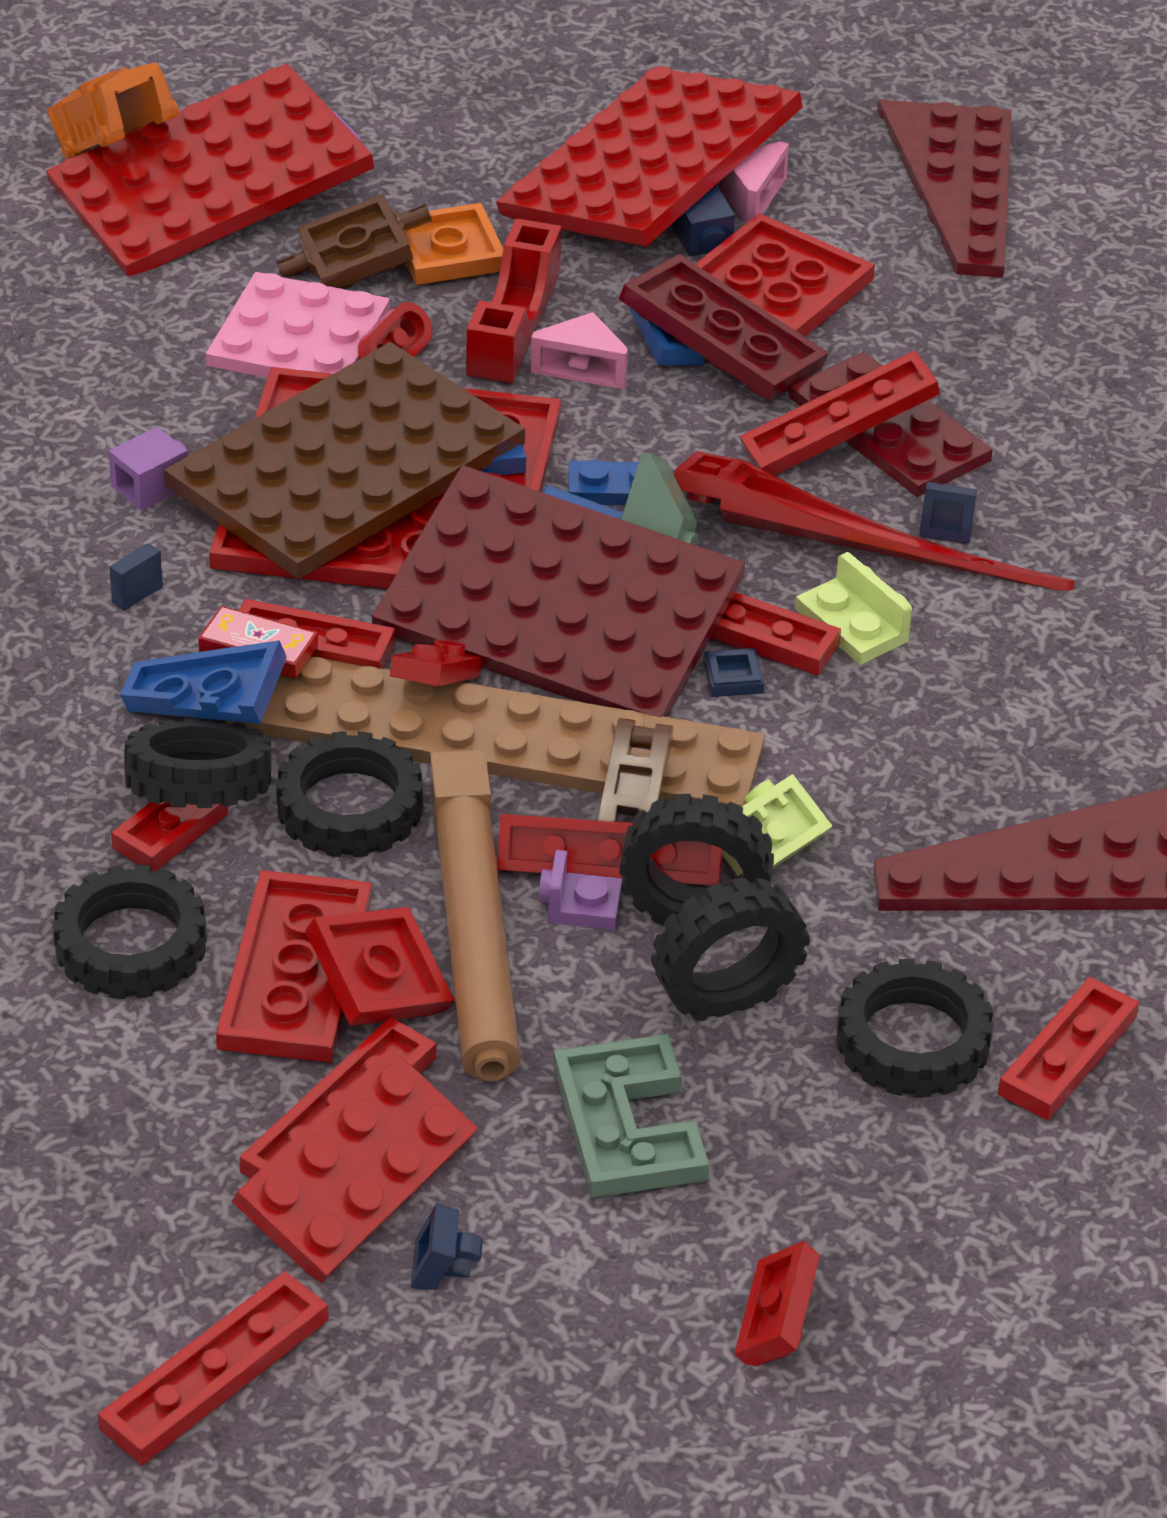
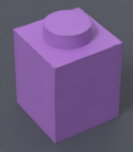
M156 426L108 451L111 487L142 511L175 494L174 491L165 486L164 469L189 456L188 450L180 441L174 440Z

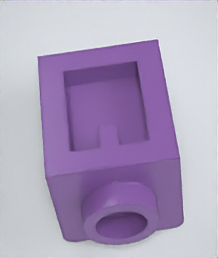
M556 850L552 870L542 869L539 903L549 904L548 923L615 930L622 893V878L567 873V851Z

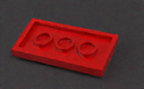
M260 870L216 1032L217 1050L333 1062L344 1012L305 930L314 917L369 911L372 901V882Z
M391 1047L237 1191L231 1202L309 1276L323 1283L474 1136L478 1127Z

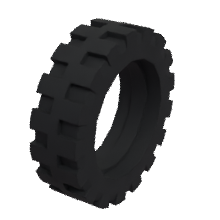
M184 718V722H175L173 719L159 721L157 726L152 724L140 727L139 732L132 731L129 733L127 740L124 742L125 786L127 789L131 788V793L138 797L147 796V801L160 804L165 801L170 802V806L185 808L187 804L197 805V808H212V804H222L224 807L237 805L238 800L248 802L256 799L257 793H266L269 785H271V740L268 736L264 737V732L256 728L249 730L247 725L234 722L226 724L225 720L210 719L209 722L199 721V718Z
M346 731L333 732L332 737L322 739L321 736L314 737L307 741V746L303 749L299 746L289 753V761H283L279 766L278 779H276L278 819L281 824L286 825V833L293 840L299 839L303 842V847L314 852L318 849L325 851L326 855L341 857L342 854L364 857L368 856V852L378 850L381 853L393 848V843L396 841L402 842L411 834L412 825L417 826L420 822L421 808H423L421 768L418 763L413 764V755L406 748L399 750L396 748L395 741L383 737L381 740L373 738V733L358 731L357 736L347 735ZM348 773L375 777L389 785L394 792L393 797L380 808L363 814L349 815L324 811L309 802L305 794L309 788L322 779L336 774Z
M691 794L675 795V800L667 802L665 798L656 800L651 803L649 811L646 812L642 809L634 817L633 825L629 826L626 831L619 868V875H623L622 889L626 895H632V904L641 913L647 911L652 915V921L664 926L663 924L672 913L678 915L684 909L683 903L694 895L698 899L707 894L706 889L709 887L689 886L671 879L658 869L651 857L652 854L665 845L680 841L704 842L723 849L736 859L743 873L735 879L746 878L749 883H754L756 878L768 880L770 883L774 864V853H771L773 845L771 837L768 833H762V823L754 815L747 817L743 814V807L731 801L728 805L720 803L716 796L703 794L702 799L691 798ZM731 881L729 883L721 884L722 887L731 885Z
M123 865L109 867L108 873L101 875L93 872L83 877L81 885L73 884L64 893L65 901H58L55 906L53 936L57 962L60 967H65V975L73 983L79 981L84 985V990L98 995L99 992L109 994V998L125 999V996L137 995L138 999L153 996V992L161 989L166 992L178 986V981L183 977L188 979L196 971L197 960L202 961L205 956L207 933L203 901L200 895L194 897V887L185 879L179 882L176 880L175 874L168 870L161 869L158 873L151 871V866L135 865V869L124 870ZM127 908L152 910L167 916L177 927V931L166 943L151 951L133 955L108 953L93 947L83 937L84 931L94 920L109 912Z
M738 878L732 880L731 885L724 887L719 883L707 888V894L697 899L694 895L682 904L684 909L678 915L672 913L663 925L666 930L663 934H657L654 940L653 947L657 953L651 954V963L656 971L657 978L680 1013L686 1015L690 1012L693 1019L705 1021L708 1016H716L718 1018L729 1015L731 1012L753 1008L754 1004L762 1000L767 1003L778 995L776 990L782 984L788 986L797 974L794 970L797 966H803L806 960L807 952L804 947L810 945V936L805 929L807 926L785 891L777 884L772 887L768 880L756 878L754 883H749L746 878ZM752 926L767 927V931L759 945L744 959L728 968L714 972H693L702 954L716 941L737 930Z
M899 959V964L889 965L887 961L874 965L873 971L869 974L865 971L859 973L853 979L852 988L847 986L843 991L838 1013L837 1047L839 1053H845V1064L853 1073L858 1071L862 1075L864 1082L873 1087L879 1085L886 1088L887 1093L902 1096L903 1093L914 1094L915 1098L931 1097V1093L941 1092L942 1095L956 1091L957 1086L961 1083L967 1085L977 1077L978 1068L983 1069L987 1063L994 1023L992 1022V1006L990 1002L983 1001V990L976 983L970 985L966 981L967 976L956 969L949 972L942 969L941 963L927 960L926 965L915 964V959ZM909 1002L923 1004L948 1014L960 1026L962 1036L957 1042L939 1051L925 1053L902 1051L882 1042L869 1029L867 1021L875 1012L889 1005Z

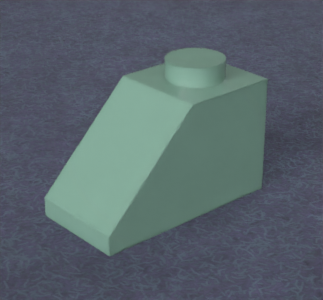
M642 452L621 520L698 546L699 537L695 533L698 522L667 460Z

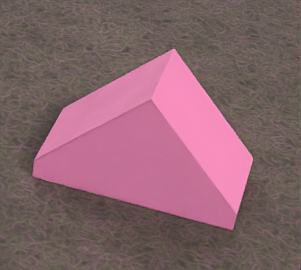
M776 142L759 146L720 181V190L745 223L757 214L764 213L786 180L788 143Z
M593 312L533 332L531 337V373L625 389L627 384L628 348Z

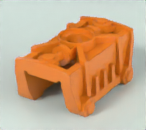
M157 62L129 69L124 67L79 85V89L72 91L69 96L46 110L50 123L61 144L62 155L65 159L88 152L95 145L99 144L101 147H105L124 139L126 134L140 129L152 121L160 124L179 116L178 105L172 99L164 74Z

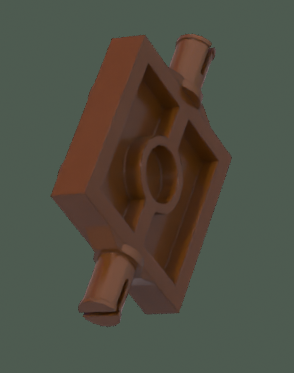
M381 194L297 227L302 241V252L280 261L277 260L276 262L284 278L310 269L312 273L319 277L320 282L326 286L335 288L348 287L356 281L382 271L392 270L399 264L414 259L407 241V231L432 222V218L426 203L399 213L389 206L384 194Z

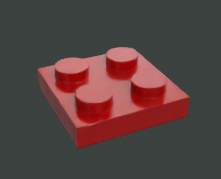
M409 907L314 917L305 930L350 1026L385 1022L389 1017L400 1020L435 1015L447 1011L455 1001Z

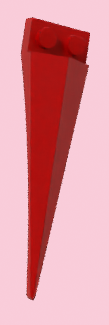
M696 451L679 465L674 472L681 490L686 492L685 497L687 499L700 503H714L716 498L721 499L719 509L725 522L1054 590L1070 591L1074 589L1075 581L962 552L865 518L789 484L745 460Z

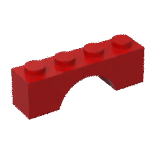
M515 219L503 246L500 275L492 302L479 300L466 328L467 376L514 383L531 343L532 334L536 331L560 274L562 226Z

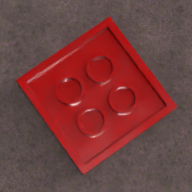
M760 213L696 263L697 266L804 337L873 281L875 264Z

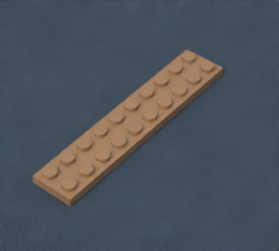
M311 657L296 679L283 675L279 676L261 724L238 722L246 724L249 730L259 729L266 736L307 742L317 736H321L322 739L330 738L333 732L346 731L347 735L357 736L358 731L373 733V738L381 740L383 737L395 741L396 748L399 750L406 748L413 755V761L430 764V752L485 749L488 774L602 794L618 719L635 720L636 726L654 729L657 723L673 726V740L660 799L665 798L667 802L675 800V795L691 794V798L702 799L703 794L718 797V802L728 805L731 801L741 807L747 804L743 798L753 788L765 743L764 733L685 719L651 716L632 710L464 682H456L438 687L390 677V670L360 666L320 657ZM225 721L226 724H232V723L236 722V721ZM632 748L630 755L649 758L650 750Z

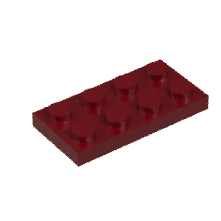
M680 254L625 283L619 297L620 301L634 309L640 317L650 320L671 334L677 342L686 344L708 359L713 366L726 371L747 385L753 393L763 396L767 400L773 399L788 390L791 385L821 370L828 356L827 351Z
M863 351L791 385L789 398L797 405L802 406L882 365ZM929 400L845 441L916 497L925 494L927 482L946 484L990 462L993 452L990 446Z

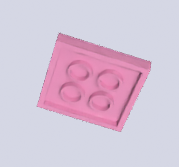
M255 272L206 352V366L268 378L271 367L334 374L359 360V341L390 311V298L371 295L364 291L355 292L330 287L318 282L310 283L284 278L272 273Z

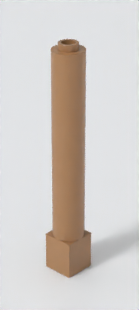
M485 749L430 752V789L435 834H437L462 1065L466 1073L473 1078H480L484 1081H497L509 1076L519 1067L521 1055L492 830L491 792Z

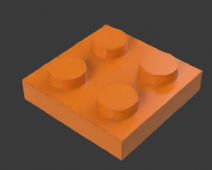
M482 203L430 210L432 222L407 231V241L414 259L407 261L406 265L416 285L500 272L503 246Z

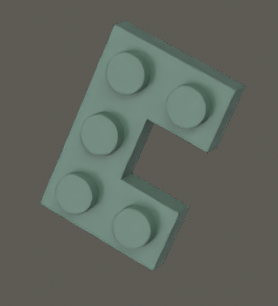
M668 1034L553 1050L554 1072L591 1198L708 1181L709 1162L696 1121L637 1129L628 1101L681 1092V1073Z

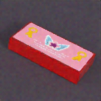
M220 606L198 637L199 652L280 640L287 656L280 675L296 679L318 647V632Z

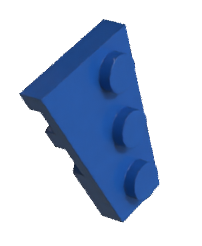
M280 640L137 661L134 662L120 696L129 712L261 724L287 656Z

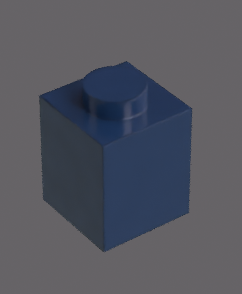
M715 185L673 222L671 226L689 257L708 254L734 233L735 214L718 186Z

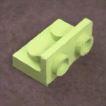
M849 552L838 556L836 578L796 596L795 609L799 613L841 628L839 647L859 665L909 642L912 617L910 603H908L904 596L895 592L876 576L872 569L863 565Z
M793 774L775 786L770 779H767L743 798L747 803L742 806L743 814L747 817L754 815L762 823V833H768L771 837L773 844L771 853H774L773 868L824 836L832 827V824ZM723 850V857L738 876L742 874L743 871L736 859Z

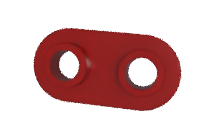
M412 302L401 303L388 311L359 341V359L389 342L416 357L432 338L433 329L427 313L420 306Z

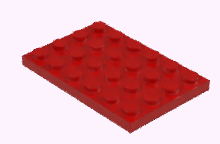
M286 63L282 66L271 68L264 74L239 85L228 87L225 91L203 101L190 104L179 111V116L160 124L152 121L144 127L126 134L124 139L105 147L99 146L79 156L68 158L61 164L47 169L46 174L50 184L129 277L157 268L370 171L375 166L372 153Z
M665 66L654 67L648 70L645 76L632 87L622 92L619 98L606 109L596 114L593 120L580 131L570 136L549 157L544 158L523 179L515 182L512 188L496 201L500 214L513 220L522 219L562 226V230L648 246L803 108L800 92L781 89L777 85L763 86L746 83L741 79L710 77L701 72L687 73L671 70Z

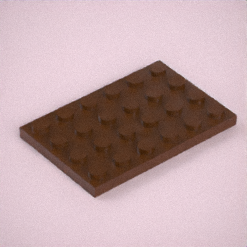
M389 342L164 469L165 486L297 579H300L446 492L462 465L481 471L490 466L495 458L520 444L525 445V428Z

